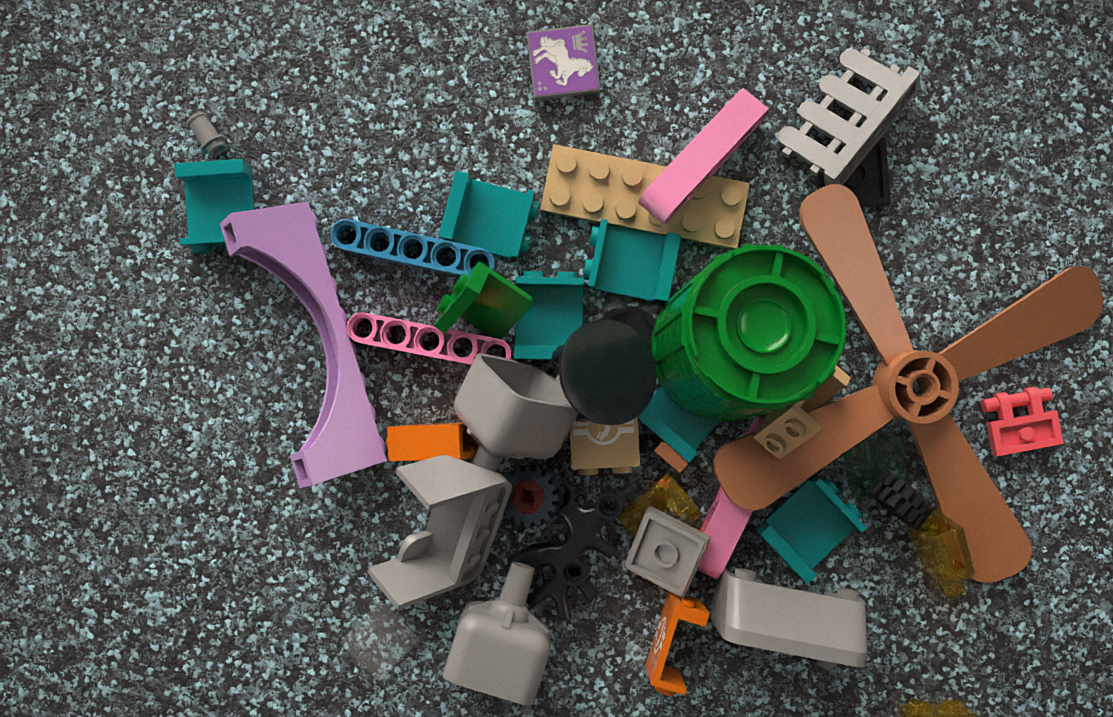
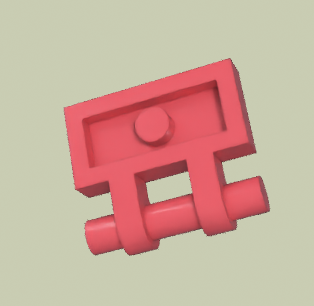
M1036 387L1024 388L1021 393L1008 395L1006 392L994 394L993 398L981 400V408L984 413L996 411L999 420L986 422L993 456L1064 444L1058 412L1054 410L1043 411L1042 402L1051 401L1053 398L1050 388L1037 389ZM1024 405L1027 407L1028 415L1014 417L1013 407Z

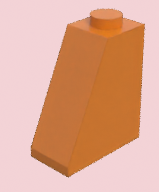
M463 422L387 427L386 447L389 461H422L441 455H448L460 460L474 458L479 444L467 432L468 428Z

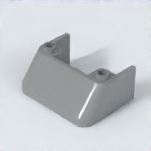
M448 455L435 456L397 467L396 474L427 510L432 509L426 531L407 536L401 544L397 558L369 567L367 573L397 610L466 585L480 575L484 569L512 490V485L502 474Z
M725 567L717 579L710 619L723 639L748 647L853 667H865L868 652L865 601L859 597V592L838 588L837 593L825 595L767 584L755 578L756 572L742 568H735V573H731Z

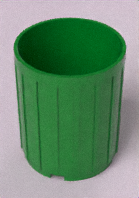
M746 244L723 255L719 254L680 288L663 306L657 316L651 336V352L655 361L656 376L662 388L676 404L689 413L700 418L719 422L751 418L781 410L785 406L809 399L827 379L833 376L836 371L835 367L846 345V314L840 295L833 287L835 286L834 283L825 276V272L810 258L793 250L786 249L781 245L752 246V244Z

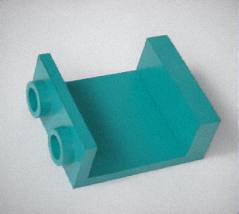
M243 159L174 163L175 177L185 183L188 237L179 238V244L192 249L194 254L213 253V247H225L226 251H228L220 223L231 213L255 210L252 165Z
M456 170L438 236L442 240L483 248L491 254L519 261L520 253L527 254L531 234H527L526 231L529 220L534 222L536 220L540 202L535 201V191L528 189L527 193L477 181L471 179L468 173Z
M601 219L599 227H592L589 246L595 247L593 260L586 259L582 277L588 280L587 288L663 304L667 303L681 234L668 232L665 236L607 224L608 220Z
M523 271V277H516V285L532 296L534 302L532 307L516 323L514 359L552 360L553 351L557 350L558 346L565 344L569 336L582 326L584 278H577V272H557L556 278L543 277V272Z
M662 386L653 395L647 408L638 416L640 422L661 440L665 441L687 462H690L698 453L696 448L719 423V421L700 418L684 410L668 396Z
M813 475L754 529L807 585L817 576L812 569L854 529L862 533L867 529L860 521L863 517L862 513L849 501L844 504L839 499L837 494L840 490L827 477L821 479Z

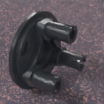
M610 319L595 320L579 327L569 336L565 344L558 346L557 350L553 351L552 360L559 366V379L563 393L570 405L579 413L575 421H581V423L591 421L606 426L620 425L638 417L649 405L656 386L655 361L648 344L630 326Z

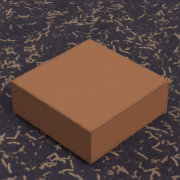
M658 440L651 448L679 473L688 465L687 461L663 440Z

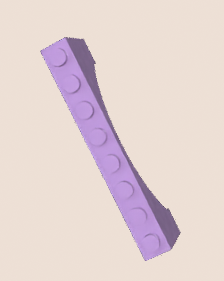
M308 201L229 214L220 223L229 256L239 255L271 272L285 283L309 311L322 339L327 368L323 405L308 439L298 453L290 455L299 488L315 485L387 461L385 442L379 435L375 423L376 412L367 397L365 390L366 380L357 364L356 347L347 333L346 314L339 305L336 295L337 284L334 277L330 275L326 262L327 251L320 242L317 232V218L311 211Z

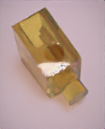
M935 509L917 531L908 525L907 528L925 573L943 586L946 596H959L966 591L963 580L973 577L975 574L963 527Z

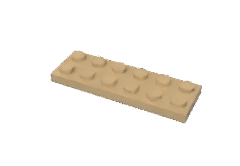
M553 144L540 212L600 223L601 219L608 220L607 224L665 236L668 232L681 234V240L735 250L738 247L750 183L711 176L666 225H663L639 205L638 201L648 186L665 170L666 166Z

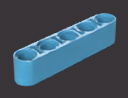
M350 219L337 221L331 229L332 242L338 248L350 254L460 277L463 273L468 275L472 270L471 264L473 260L477 257H485L489 260V268L496 271V263L492 254L483 248ZM347 229H355V241L349 245H344L342 242L343 232ZM380 236H388L390 240L388 248L385 251L376 252L374 248L375 240ZM412 243H420L423 247L421 256L416 259H409L406 254L408 246ZM445 250H453L456 253V260L450 266H442L439 263V256Z

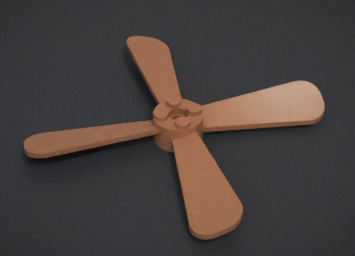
M830 184L814 191L804 199L799 213L801 227L882 361L875 370L872 386L806 411L822 428L817 434L779 460L753 438L756 432L725 443L717 451L714 458V473L725 495L735 505L746 510H760L766 508L894 418L908 421L952 548L942 514L944 516L958 562L956 561L958 568L969 578L984 583L997 582L1019 573L1027 566L1031 559V542L949 412L957 400L958 382L1091 327L1098 319L1103 306V295L1097 275L1093 270L1084 266L1067 268L938 354L930 351L914 350L857 197L850 189L840 184ZM915 380L919 383V389L916 394L912 390ZM945 516L955 522L970 571L959 562ZM957 524L959 526L974 574L972 573Z

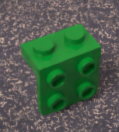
M479 261L468 275L463 273L452 289L453 293L451 295L446 294L436 308V311L440 314L434 327L446 334L461 316L493 338L502 339L532 307L534 300L532 296Z

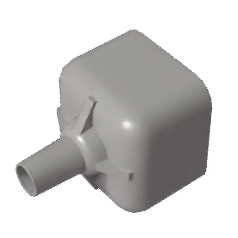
M482 353L476 355L455 397L453 406L458 418L468 428L467 432L479 444L472 464L494 472L497 471L503 459L507 457L523 459L524 457L547 459L553 457L560 450L579 414L566 399L560 384L559 374L554 379L549 373L536 365Z
M512 562L500 597L486 602L474 601L463 609L443 671V678L468 689L525 705L524 713L529 714L535 702L550 654V633L548 626L529 612L526 606L535 569L520 562Z

